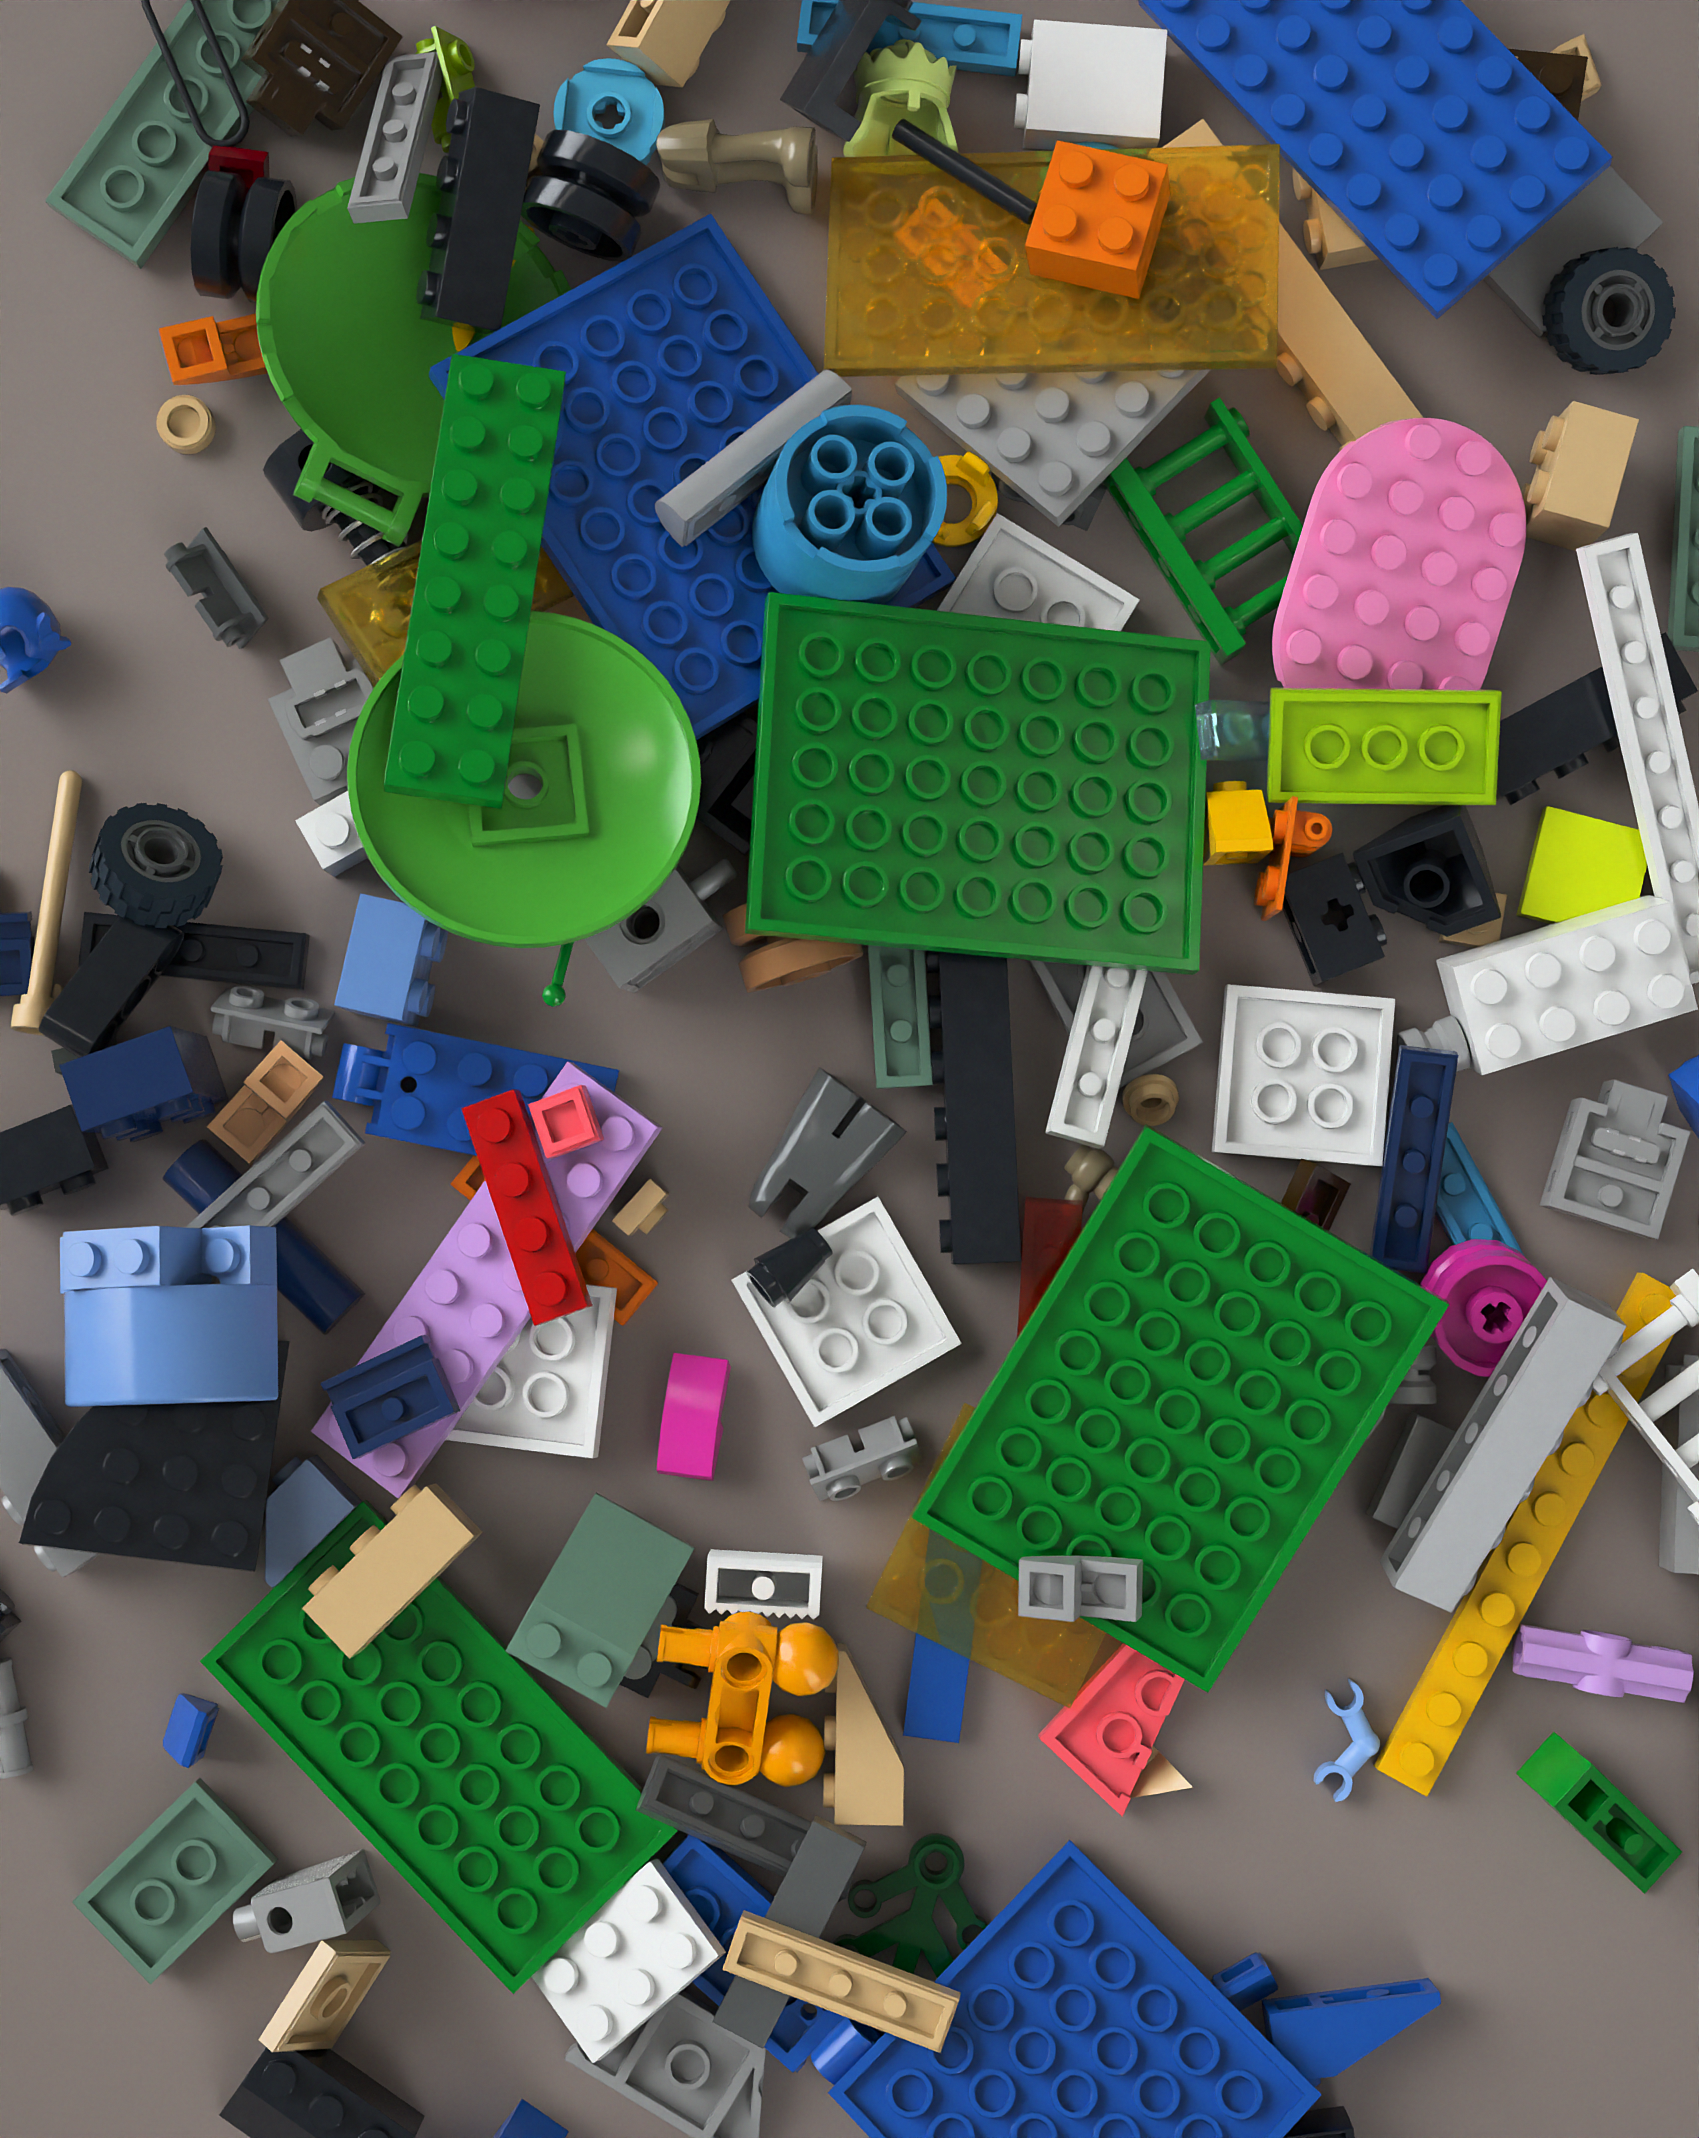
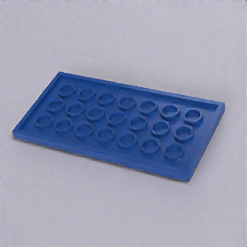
M1138 0L1141 8L1161 29L1167 30V35L1436 319L1440 318L1611 165L1613 157L1461 0Z

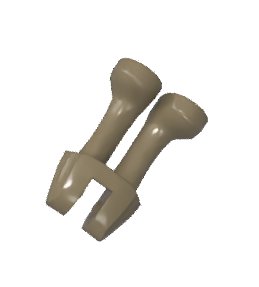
M714 119L671 125L662 129L657 136L656 146L662 161L663 177L670 187L715 193L719 184L743 181H768L784 186L787 191L788 202L795 213L812 215L814 212L818 176V146L815 145V127L793 126L779 130L728 135L720 134Z

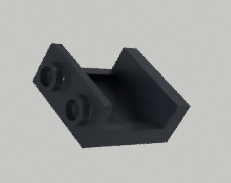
M839 0L780 100L823 130L850 142L862 122L834 103L884 20L909 30H917L922 21L908 12L913 2L911 0Z

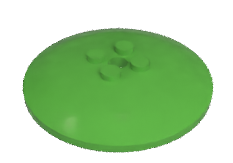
M531 611L502 809L384 792V778L404 654L386 671L375 685L356 722L349 749L347 783L351 814L359 840L379 876L396 896L429 922L469 940L500 947L544 948L568 944L605 931L628 918L658 892L677 867L692 835L699 808L701 771L696 738L689 717L679 697L666 678L645 656L618 636L577 618L550 612ZM530 774L541 782L542 789L537 796L531 799H520L510 792L508 788L509 783L518 775Z

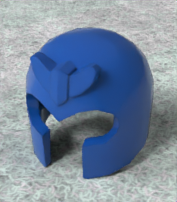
M20 587L0 589V665L7 670L8 676L7 680L0 684V691L7 694L46 669L58 651L66 649L72 643L69 638L61 636L60 624L49 605L34 592Z

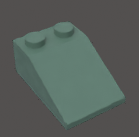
M596 1492L505 1651L607 1708L695 1547Z

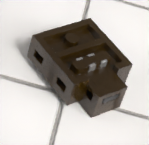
M279 0L240 60L261 76L246 103L291 137L302 136L314 118L331 131L344 129L403 36L358 0Z

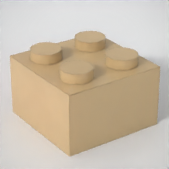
M1572 401L1559 417L1554 415L1551 417L1546 431L1540 430L1531 450L1529 462L1537 465L1532 483H1525L1521 489L1526 513L1527 538L1576 551V548L1592 544L1610 527L1639 419Z

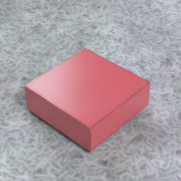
M579 1085L528 1104L547 1159H553L604 1140L585 1085Z

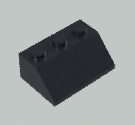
M267 2047L219 2114L220 2117L250 2138H415L425 2117L331 2049L271 2052Z

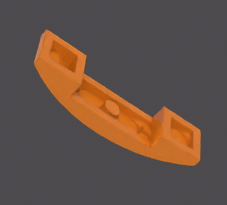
M256 313L217 323L214 316L159 328L174 385L228 381L268 373L259 345Z

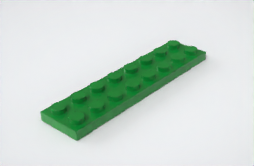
M452 354L384 778V792L502 809L566 371Z

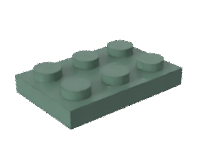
M199 1778L72 1903L151 1985L278 1858L213 1790Z

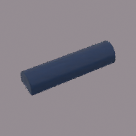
M202 1139L188 1148L170 1166L163 1176V1180L200 1214L235 1183L242 1174L207 1140ZM285 1216L274 1226L276 1227L277 1290L318 1330L327 1335L360 1301L365 1293Z

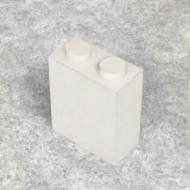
M1034 20L1031 40L1021 39L1018 74L1028 75L1027 94L1017 93L1014 128L1024 129L1023 148L1054 151L1057 140L1073 144L1088 141L1110 144L1132 157L1149 158V156L1154 154L1160 139L1167 30Z

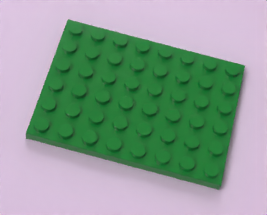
M768 592L765 598L745 934L1187 975L1197 973L1200 965L1211 641Z
M1146 1124L912 1512L911 1518L1018 1581L1019 1559L1022 1557L1101 1556L1142 1559V1616L1137 1622L1080 1616V1618L1208 1693L1439 1323L1449 1303L1437 1294Z

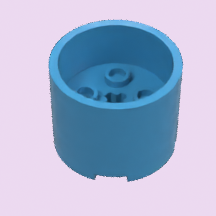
M843 405L822 411L820 416L803 425L787 440L757 502L752 521V542L756 559L765 577L779 593L884 605L905 584L938 533L947 506L946 477L939 457H933L920 438L906 427V420L877 407Z

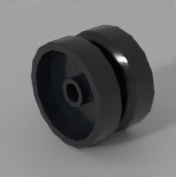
M552 130L546 135L536 160L538 168L543 175L534 176L527 181L521 216L530 225L548 237L587 255L623 262L632 257L642 233L640 224L635 217H642L650 213L660 189L659 178L649 167L635 157L607 142L574 131Z
M216 170L206 171L200 182L195 200L190 249L194 286L200 296L230 299L242 287L249 302L256 303L260 275L266 257L282 228L291 216L297 212L295 188L290 180L259 177L248 189L239 173Z

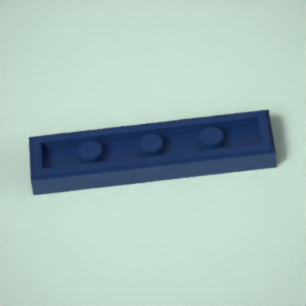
M1399 1045L1369 1254L1394 1270L1427 1273L1459 1056L1456 1051Z

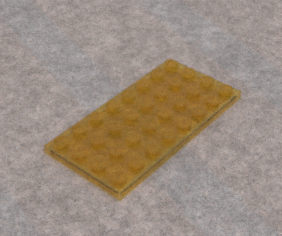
M1280 144L1100 149L1168 164L1170 198L1139 299L1031 275L1025 250V243L1031 224H1025L919 155L832 157L824 370H830L840 377L1277 368ZM1053 151L965 153L961 155L1038 204Z

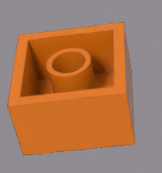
M1057 140L1025 243L1030 274L1139 299L1170 198L1168 164Z

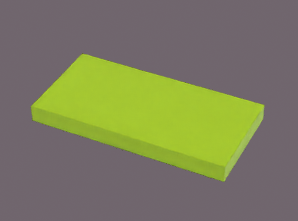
M1271 688L1268 803H1286L1292 796L1298 797V803L1496 805L1502 692L1499 690Z

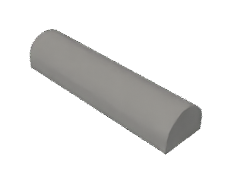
M823 370L655 503L656 514L666 531L670 533L672 538L681 547L690 544L768 481L784 445L798 429L810 420L820 416L824 410L850 405L853 389L840 376L830 370Z

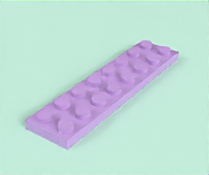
M567 1061L542 1099L579 1085H585L604 1140L556 1158L547 1159L532 1114L529 1118L576 1253L658 1136L662 1127L576 1064ZM486 1181L483 1182L357 1364L366 1362L421 1335H428L432 1342L430 1346L434 1356L441 1363L461 1411L357 1459H352L330 1407L333 1406L332 1402L311 1430L314 1435L398 1499L416 1483L531 1318Z

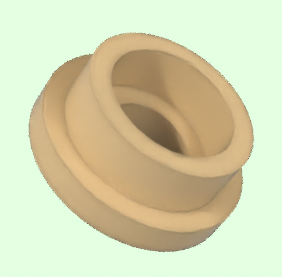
M1148 1074L1132 1080L1125 1087L1122 1101L1125 1111L1132 1116L1134 1121L1144 1126L1146 1124L1156 1126L1165 1123L1173 1116L1179 1101V1094L1176 1084L1170 1078L1159 1074Z

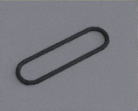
M141 0L143 10L197 134L204 143L211 147L213 145L221 147L236 146L248 133L250 124L248 110L200 0H191L241 116V127L237 134L223 141L213 139L204 130L152 10L150 1Z

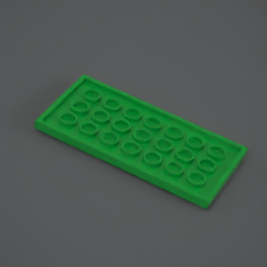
M364 1500L213 1647L200 1662L514 1994L678 1829L635 1811L643 1791L642 1787L517 1657L505 1651L507 1646L440 1576L415 1598L361 1653L350 1659L302 1608L314 1597L308 1588L322 1573L332 1565L340 1571L355 1557L349 1548L365 1531L373 1525L381 1531L389 1523L368 1500Z

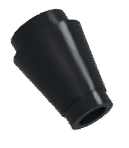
M812 1227L807 1232L754 1258L755 1265L746 1273L761 1296L775 1308L783 1300L790 1303L825 1263V1260L833 1254V1251L822 1235Z

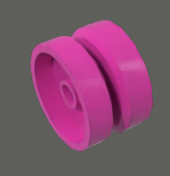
M1471 1239L1450 1246L1431 1262L1427 1273L1420 1283L1421 1286L1447 1300L1449 1303L1447 1310L1431 1336L1457 1367L1476 1376L1490 1377L1547 1283V1280L1518 1250L1498 1240ZM1488 1303L1492 1304L1489 1310L1481 1312Z

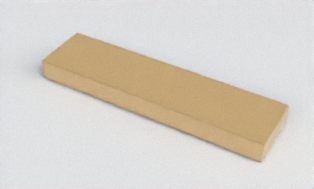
M743 1910L722 1969L941 2053L961 1992L745 1910Z

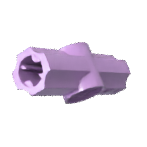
M1520 1624L1519 1630L1514 1636L1512 1648L1513 1672L1518 1675L1547 1679V1681L1571 1683L1573 1688L1599 1695L1623 1697L1624 1693L1681 1703H1685L1686 1697L1692 1688L1694 1675L1692 1655L1687 1652L1659 1646L1635 1644L1626 1637L1592 1630H1581V1633L1577 1634Z

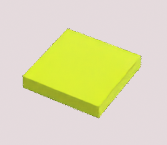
M1550 806L1544 807L1516 915L1548 924H1555L1640 898L1647 862L1639 829Z

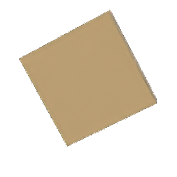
M321 1940L260 2036L259 2041L271 2052L332 2048L388 1961L391 1951L378 1940Z

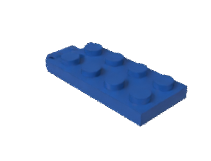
M387 1023L385 1034L389 1035L386 1052L343 1043L332 1098L374 1107L371 1123L367 1122L365 1134L477 1156L461 1108L509 1090L517 1089L521 1092L528 1115L530 1116L531 1112L528 1104L542 1099L567 1061L576 1064L614 1093L619 1070ZM406 1077H413L417 1082L416 1089L411 1093H406L401 1088V1082Z
M687 1834L662 1862V1865L726 1951L723 1956L692 1981L711 2000L720 2006L735 1974L722 1969L743 1910L765 1917L774 1896L722 1849ZM790 1996L764 2047L792 2073H798L811 2054V2060L816 2069L825 2079L835 2085L880 2038L879 2033L871 2026L816 2005L814 2006L817 2011L809 2013L803 2007L808 2002Z

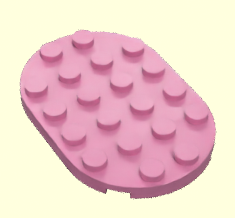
M1409 418L1381 424L1380 427L1369 431L1356 441H1351L1334 457L1322 474L1312 496L1274 622L1272 637L1273 663L1277 681L1282 682L1283 688L1481 689L1521 566L1526 542V513L1520 487L1510 466L1491 443L1478 433L1455 422L1435 418Z

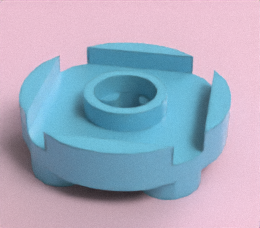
M606 58L593 60L584 65L583 71L575 74L570 81L567 78L560 86L555 98L553 116L556 130H569L592 136L632 155L644 165L650 162L652 154L657 149V136L662 129H665V111L663 100L657 87L655 88L654 84L646 78L645 73L636 65L620 59ZM607 105H615L618 115L625 117L623 122L615 124L613 129H605L602 122L594 120L595 114L605 113Z

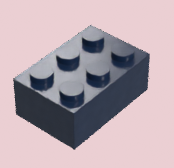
M173 1026L165 1027L59 1065L81 1131L102 1134L103 1139L116 1137L117 1141L130 1139V1142L144 1140L162 1133V1122L183 1120L184 1124L204 1119L216 1113L214 1104L228 1099L207 1036Z

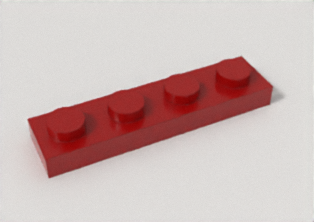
M512 1089L461 1108L534 1326L542 1325L592 1307L593 1304L520 1090Z

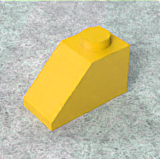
M1247 782L1214 783L1213 791L1206 792L1203 865L1251 864L1260 862L1273 850V838L1262 789L1247 790Z

